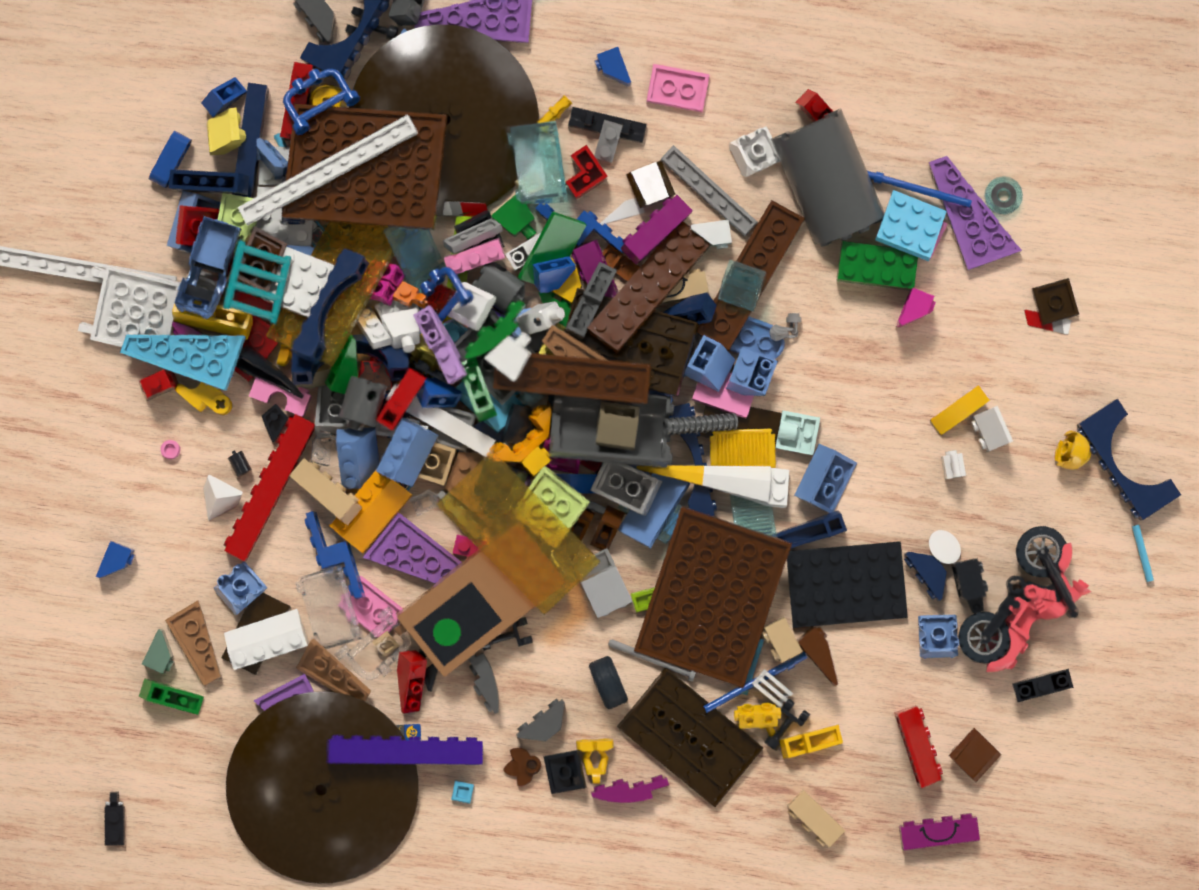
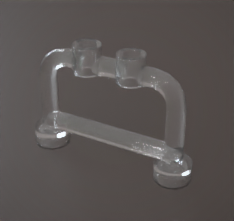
M389 606L377 615L382 623L350 650L344 644L334 654L339 660L343 658L363 679L372 680L380 674L385 677L392 670L390 666L394 662L398 664L399 652L407 651L410 648L411 639L405 631L400 635L403 639L402 646L396 649L372 672H366L354 660V657L386 628L391 626L394 629L400 625L392 616L393 611Z

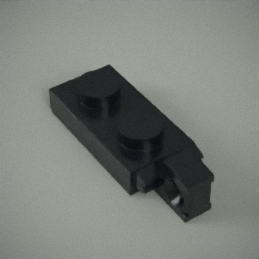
M118 791L110 792L109 802H105L104 807L105 845H125V806H123V802H119Z

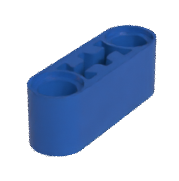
M173 131L149 175V180L167 188L169 186L170 169L177 170L191 145L192 139L177 131Z

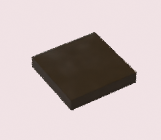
M1069 278L1031 289L1042 325L1080 315Z

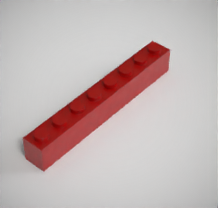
M296 414L294 417H289L285 425L288 427L285 434L281 433L277 440V444H279L277 450L271 452L268 461H270L268 467L262 469L259 478H261L259 484H255L250 492V495H252L251 500L245 502L241 510L243 512L241 519L237 518L232 527L234 529L232 536L228 535L223 546L226 547L224 551L243 561L248 560L290 479L289 475L295 469L315 430L314 423Z

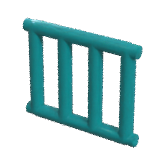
M240 240L236 249L223 308L228 310L233 308L268 319L270 323L276 324L291 257H281L245 245V242ZM243 253L281 264L280 276L242 264ZM239 271L278 283L276 294L237 282ZM235 289L274 301L272 312L233 301Z

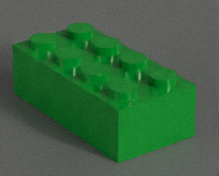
M842 241L836 281L910 291L915 286L918 257L892 247Z

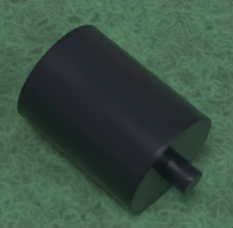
M235 450L232 451L233 455L228 457V460L237 477L251 471L252 469L243 451L238 453Z

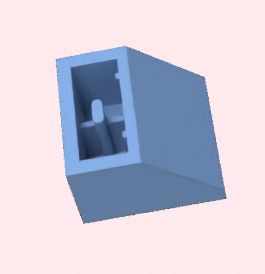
M703 335L687 365L685 376L719 392L735 362V358L721 343Z
M741 348L726 389L742 395L765 396L778 361Z

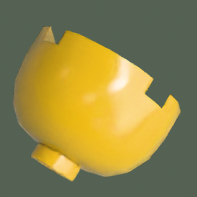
M1069 430L1064 434L1066 436L1064 441L1060 440L1057 445L1055 461H1058L1057 466L1074 470L1082 467L1090 460L1091 452L1090 444L1085 436Z

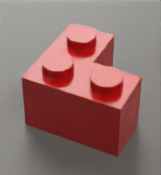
M587 145L571 155L572 161L580 172L567 180L565 184L577 200L606 181L608 176Z

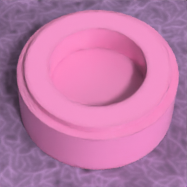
M167 440L161 445V454L165 458L175 459L179 456L181 449L176 441Z

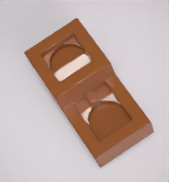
M610 244L602 252L607 265L616 269V274L627 282L640 268L639 265H636Z

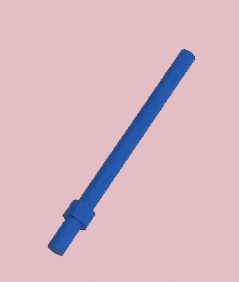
M867 171L870 179L874 180V183H885L969 208L971 207L972 200L888 177L878 171L876 173Z
M803 651L770 669L768 672L772 676H776L786 669L789 671L797 663L807 659V655ZM766 675L763 677L765 680L769 679ZM756 678L745 683L743 688L737 687L704 705V710L708 713L754 688L755 686L752 683Z

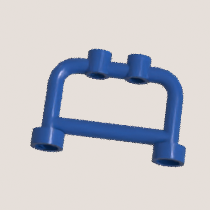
M313 69L308 74L309 79L304 82L301 78L295 79L292 82L293 88L285 93L283 104L294 122L292 128L297 135L304 134L309 130L310 126L306 120L344 100L347 106H353L360 101L358 93L351 91L338 70L326 69L319 72L318 69ZM329 76L334 77L342 92L307 112L298 115L291 103V98L296 94H303L312 85H319Z
M449 267L431 271L429 273L431 281H425L420 285L421 294L429 297L435 293V287L445 280L444 276L447 275L456 288L457 292L438 314L441 322H443L458 302L464 306L474 299L472 292L465 290L456 273Z

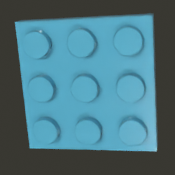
M893 190L875 241L929 261L947 211Z

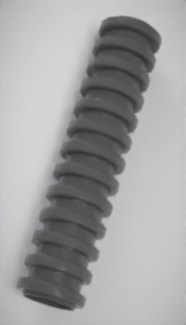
M735 413L715 414L714 416L703 415V417L665 418L662 422V431L666 436L669 434L675 435V433L679 435L681 433L691 434L692 432L702 433L703 431L714 432V430L716 432L720 430L729 431L731 429L736 430L738 427V417Z

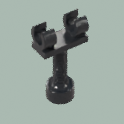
M353 6L351 13L354 16L361 17L360 24L364 10ZM347 24L345 31L348 34H352L357 27ZM378 25L373 31L385 34L386 39L391 40L397 37L399 27L391 25L389 28Z
M526 617L520 618L512 624L513 631L499 634L483 647V651L491 649V645L513 639V637L517 639L518 646L533 643L531 636L520 639L517 627L528 624Z
M790 698L781 708V712L787 716V719L784 720L774 736H768L764 741L765 744L775 751L781 746L779 739L782 738L787 728L790 727L789 725L795 722L799 726H803L810 716V713L806 710L798 718L789 713L795 704Z

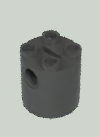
M495 261L485 264L480 271L482 276L478 280L475 279L472 283L473 286L496 297L492 307L502 314L508 313L506 309L513 301L515 303L519 300L523 302L525 299L526 283Z
M351 376L338 417L349 420L347 427L362 432L364 425L376 428V420L382 408L387 386Z

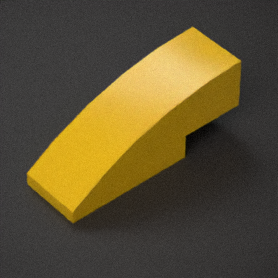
M978 385L930 419L940 435H943L990 400Z
M838 724L779 740V743L781 744L780 748L783 759L839 745L843 743Z

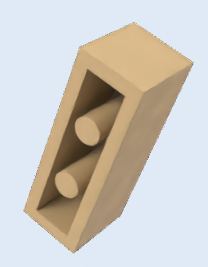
M803 789L787 805L790 809L788 813L795 820L799 817L804 822L801 826L809 833L813 831L817 835L815 839L823 847L827 845L830 848L845 832Z

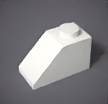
M729 220L690 225L691 230L709 242L712 247L716 246L717 249H725L732 243Z

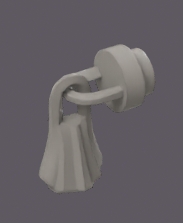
M788 313L786 322L790 323V327L775 324L769 331L770 338L774 341H779L785 338L797 337L798 323L801 322L800 313Z

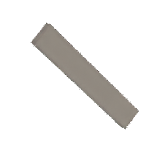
M674 145L660 159L721 216L729 220V223L744 237L758 223Z

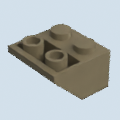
M601 401L597 416L595 445L634 451L639 421V407Z

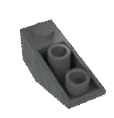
M393 0L388 16L399 26L416 25L424 0Z

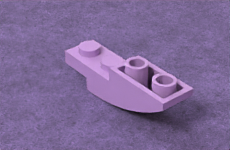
M428 306L415 313L413 316L429 349L433 350L448 384H452L467 376L460 361L462 357L433 308Z

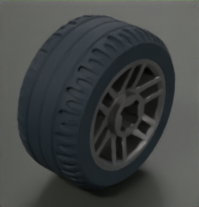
M605 656L591 662L589 669L605 707L612 709L626 703L628 697L611 657Z

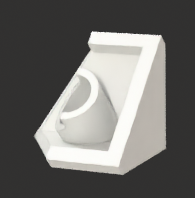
M208 475L203 488L208 521L238 506L243 494L242 491L211 475Z

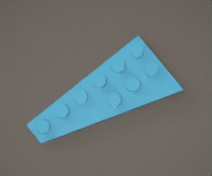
M126 335L120 353L227 391L246 336Z

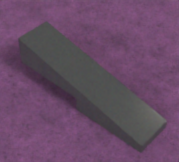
M599 262L566 327L565 332L582 342L587 332V327L591 324L616 274V269Z

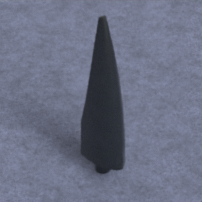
M248 345L241 349L236 363L237 368L248 375L273 384L301 399L304 397L299 389L293 385V382L267 358Z

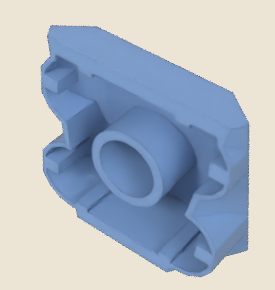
M258 138L257 160H261L275 175V180L282 179V176L287 174V160L268 140Z
M245 561L234 566L233 571L229 575L220 576L217 580V585L214 587L216 594L230 608L234 615L239 614L267 589L266 585Z
M957 615L918 616L920 657L926 659L953 658L958 656Z

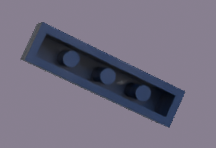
M170 169L169 189L187 192L248 195V175Z

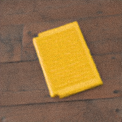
M772 429L720 430L717 432L714 430L712 432L713 436H710V465L771 466V468H776L775 434H771Z

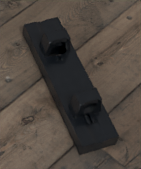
M572 107L568 126L601 133L604 120L623 125L619 138L643 143L647 124Z

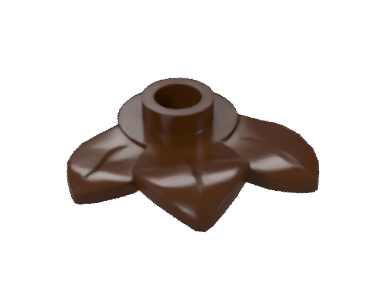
M510 749L513 760L507 763L503 771L510 776L517 777L518 786L529 784L533 775L537 774L541 769L540 759L537 756L530 755L526 749ZM531 761L536 764L533 769L528 766V763Z

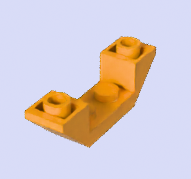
M539 405L532 410V414L528 418L537 429L530 431L526 439L515 444L512 451L508 445L499 442L489 449L490 451L486 456L498 461L521 462L549 437L551 408Z

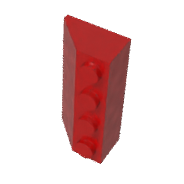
M915 705L894 712L917 785L920 788H924L942 780L940 776L943 774L940 763L936 764L934 758L937 756L934 745H930L928 739L931 738L928 726L924 727L922 721L925 719L922 708L919 709Z

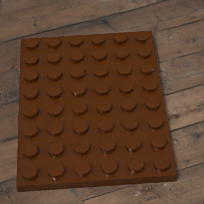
M295 104V110L298 115H301L317 105ZM331 106L306 120L310 126L306 133L297 135L292 128L286 181L407 115L410 117L418 133L283 206L281 217L286 219L435 230L447 115Z
M682 506L634 651L743 688L792 543Z

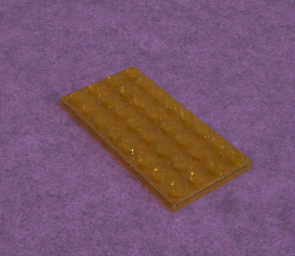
M328 223L310 256L336 265L338 255L345 248L363 255L369 262V265L362 279L344 290L330 308L324 327L326 349L319 361L333 367L405 236L403 230L390 226ZM281 308L277 323L271 325L266 336L292 349L294 340L298 338L302 325L308 318Z
M493 450L436 504L544 615L600 563V560Z

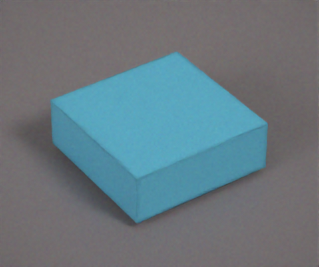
M455 780L451 800L470 804L474 784Z

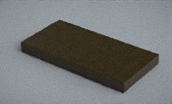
M705 405L703 415L727 414V412ZM750 407L746 419L737 416L738 427L736 430L772 429L771 434H775L776 446L782 413ZM703 431L700 433V436L710 438V436H713V433Z
M262 592L246 607L236 629L286 613L290 605ZM226 647L221 658L231 663ZM263 661L242 667V669L256 675Z

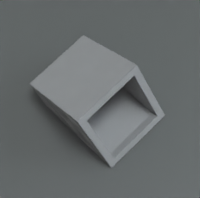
M607 548L573 564L597 618L607 616L612 611L626 607L629 603L633 602Z

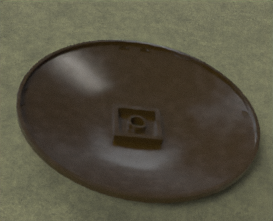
M429 25L415 28L398 35L379 48L371 56L357 77L352 91L358 93L360 101L353 106H349V108L447 114L450 117V123L446 125L436 216H451L443 215L445 202L485 203L486 207L504 196L515 185L514 181L520 179L527 169L535 151L539 132V123L537 122L539 120V111L536 95L528 75L518 60L504 46L491 37L474 29L456 25Z
M314 691L301 693L283 699L267 708L248 725L234 747L227 769V806L232 823L242 842L258 860L270 869L286 877L303 882H342L363 875L380 865L403 841L413 821L418 802L419 779L416 764L326 763L327 740L332 739V736H344V739H351V736H363V740H370V736H382V740H390V736H401V740H406L395 723L378 708L362 699L339 692ZM324 785L327 792L324 795H319L316 792V786Z

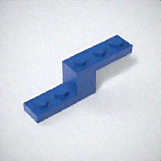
M539 203L535 208L547 221L552 211L554 212V209L547 203L545 205ZM584 210L577 220L585 222L587 226L576 246L580 247L589 235L595 231L611 246L624 254L621 250L624 244L622 242L623 238L620 236L616 238L611 234L613 230L605 223L601 225L594 213L591 211L587 213Z
M317 512L306 513L305 524L312 533L310 541L318 553L316 555L318 566H321L322 569H328L345 564L343 571L345 577H349L351 585H348L351 596H354L355 599L366 597L350 543L344 541L327 547Z

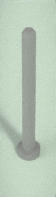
M613 639L609 640L608 645L610 647L689 677L688 680L693 682L696 674L695 671L636 652L634 647Z

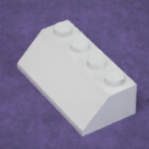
M298 609L224 633L228 654L234 670L309 645Z

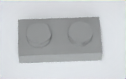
M604 120L594 155L595 158L612 163L623 125Z

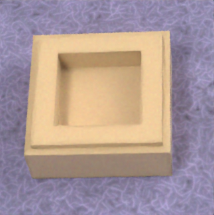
M388 631L372 642L383 657H386L399 647L397 641Z

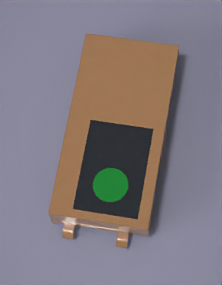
M516 520L439 579L435 585L417 599L396 612V617L401 624L394 628V631L398 636L408 631L427 655L425 658L427 659L426 668L434 664L443 677H446L560 588L566 581L519 520Z

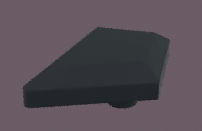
M274 404L261 416L272 442L276 441L288 420L287 415L277 404Z

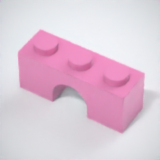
M497 238L471 249L447 255L444 257V261L447 267L451 268L456 274L505 258L506 255L500 238Z
M255 378L249 397L269 404L271 397L275 393H284L287 397L285 410L305 417L312 399V395L308 394L309 390L298 387L299 391L304 395L301 399L259 378Z

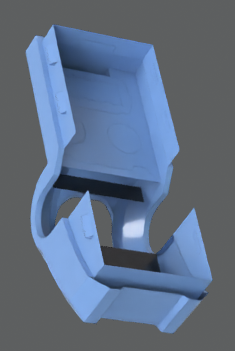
M203 217L189 258V276L187 280L183 277L179 284L174 303L181 312L185 310L208 319L213 315L227 283L225 281L228 275L227 270L241 228L220 220ZM202 269L219 274L214 292L196 286ZM197 300L202 302L201 306L193 304L194 301Z

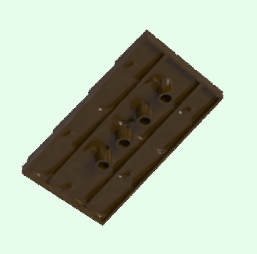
M577 288L566 327L585 291L583 289ZM604 296L592 322L613 298ZM655 310L618 353L614 352L589 332H586L581 343L607 360L651 364L649 390L678 397L699 324Z
M664 668L617 727L711 805L716 807L762 751L763 747L716 708L706 713L703 706L709 702L670 670Z

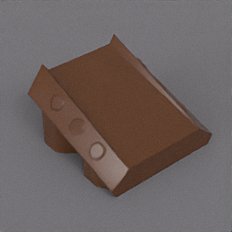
M973 728L959 745L952 749L949 757L973 781L977 782L1002 754L979 731Z

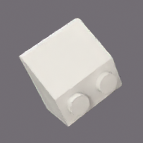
M998 406L972 416L973 421H971L974 431H978L980 434L979 443L982 449H986L988 452L1013 442Z

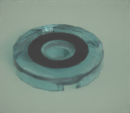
M1005 176L997 177L989 182L984 193L985 203L988 208L1001 215L1010 214L1018 209L1023 198L1022 188L1018 182L1011 177ZM1002 190L1006 191L1009 195L1006 201H1002L998 197V193Z

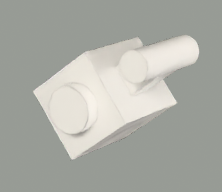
M957 450L945 452L946 456L941 457L945 479L966 476L962 453L957 454Z

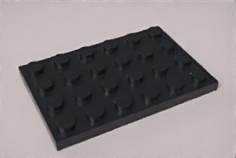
M901 541L789 551L786 561L793 628L908 618Z

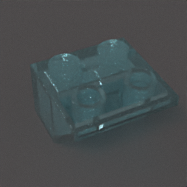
M729 259L718 300L754 311L767 276L766 271Z

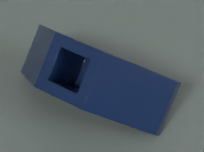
M914 552L904 553L906 556L904 561L910 569L913 567L916 570L917 574L915 576L921 584H926L928 595L932 600L940 601L943 598L947 574L942 564L931 555Z

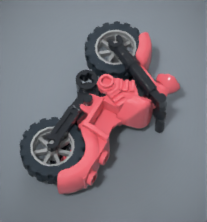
M1037 526L1027 530L1018 540L1016 547V557L1020 567L1032 576L1050 578L1052 584L1041 586L1031 581L1026 583L1020 576H1011L1006 581L1008 595L999 605L995 614L990 612L972 614L960 627L958 639L963 653L975 662L987 663L986 672H999L1006 668L1012 670L1018 662L1015 658L1019 652L1023 654L1029 645L1026 643L1030 638L1029 630L1036 620L1056 619L1062 617L1065 613L1069 618H1077L1078 609L1075 602L1082 595H1087L1091 592L1087 589L1089 585L1080 579L1078 582L1073 580L1071 588L1064 572L1072 560L1071 542L1066 543L1063 536L1053 528ZM1042 537L1041 547L1033 540ZM1045 538L1051 540L1053 544L1048 547L1044 546ZM1030 543L1037 548L1036 551H1028ZM1055 546L1056 555L1049 553V549ZM1028 554H1035L1037 556L1033 563L1029 559ZM1040 559L1043 566H1038L1035 564ZM1018 579V584L1021 587L1019 589H1011L1013 585L1010 582ZM985 623L984 629L981 632L976 625ZM973 628L979 633L978 637H970ZM980 639V642L974 648L970 640ZM982 643L986 646L983 652L978 651Z

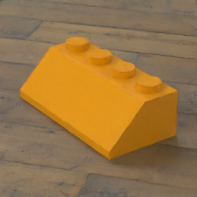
M376 470L354 495L359 499L357 503L363 508L347 525L336 517L329 525L363 554L412 496L397 481L376 472Z

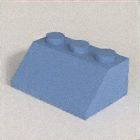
M182 191L166 246L190 254L192 252V245L175 244L180 205L220 209L221 202L197 193Z
M406 418L401 419L376 472L394 481L413 487L438 434Z
M366 427L363 428L362 432L354 429H337L336 446L341 485L346 489H360L380 464L376 428Z
M819 444L794 496L828 513L834 512L857 462L836 450Z

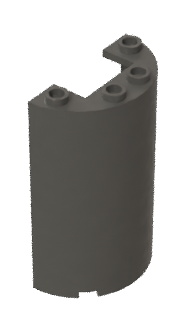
M841 108L824 115V118L792 132L787 131L771 138L814 244H820L823 247L832 243L831 241L840 238L841 241L847 240L852 237V233L857 231L859 233L865 232L870 229L869 225L882 221L884 210Z
M649 394L648 403L646 404L554 395L550 429V457L667 468L668 465L672 464V453H670V447L667 445V442H670L671 434L664 435L662 422L663 419H669V416H673L674 404H670L671 396ZM601 401L639 407V421L634 451L595 445L597 416Z

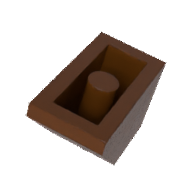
M608 505L590 545L600 550L606 548L609 550L625 513Z

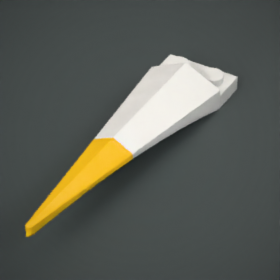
M638 465L636 467L641 471L697 484L765 506L787 507L789 470L771 468V466H667V468Z

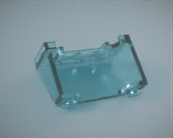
M556 121L510 127L511 133L507 134L509 145H513L519 189L515 190L516 200L520 201L521 204L568 202Z

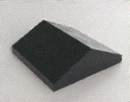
M579 750L543 756L551 794L587 788Z

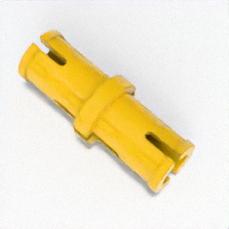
M563 95L553 107L550 106L548 108L549 111L537 122L546 130L556 119L561 118V114L572 105V102Z

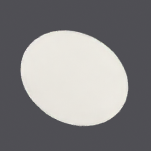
M944 530L935 531L930 536L929 548L937 560L942 563L951 564L959 559L961 548L955 536Z

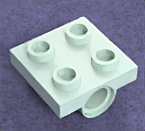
M783 410L775 448L813 456L820 417Z

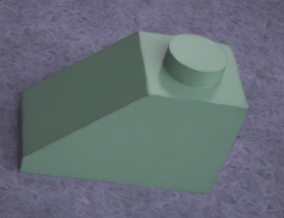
M158 629L142 665L164 674L166 671H170L174 661H172L173 654L165 631Z

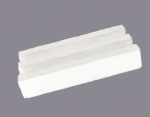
M765 669L752 683L780 708L783 706L782 703L788 700V696L793 694ZM766 675L770 680H772L776 685H778L782 690H784L785 693H780L763 677ZM761 681L776 695H778L780 699L777 700L758 683Z

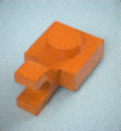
M402 281L393 294V300L408 307L412 303L422 309L428 305V301H426L427 296L421 294L418 288Z

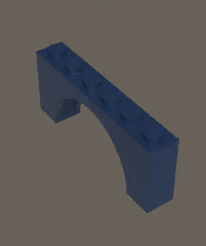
M364 0L362 20L349 37L332 45H317L308 42L300 59L306 64L313 65L319 71L326 69L338 70L343 78L347 79L351 74L352 66L360 58L361 50L368 44L373 29L377 28L382 13L388 9L390 0Z
M364 334L352 335L356 340V353L368 355L379 360L388 370L390 381H398L404 378L410 368L409 353L404 352L403 347L395 349L392 345L373 349ZM344 335L324 336L326 349L318 364L300 358L292 351L293 385L313 384V379L318 369L325 362L336 357ZM293 337L292 348H293V342H294V340H295L296 338H298V337Z
M1117 398L1076 424L1078 426L1077 432L1088 440L1090 452L1093 455L1096 454L1100 459L1098 464L1103 471L1107 470L1110 475V482L1121 491L1119 493L1121 499L1125 503L1128 502L1131 506L1130 512L1133 517L1144 520L1181 496V493L1171 479L1155 485H1143L1128 479L1117 468L1111 451L1112 437L1117 425L1128 415Z

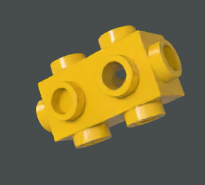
M744 704L737 706V710H734V721L738 722L739 729L766 728L769 736H774L776 733L774 727L778 726V719H781L780 707L776 708L775 704Z

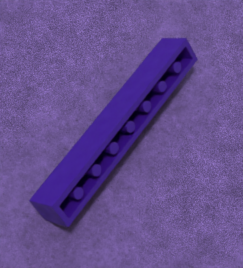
M332 736V739L327 740L326 763L482 765L483 741H477V737H466V741H458L459 737H447V741H439V737H428V740H420V737H409V740H401V736H390V740H382V736H370V740H363V736H351V739H344V736Z

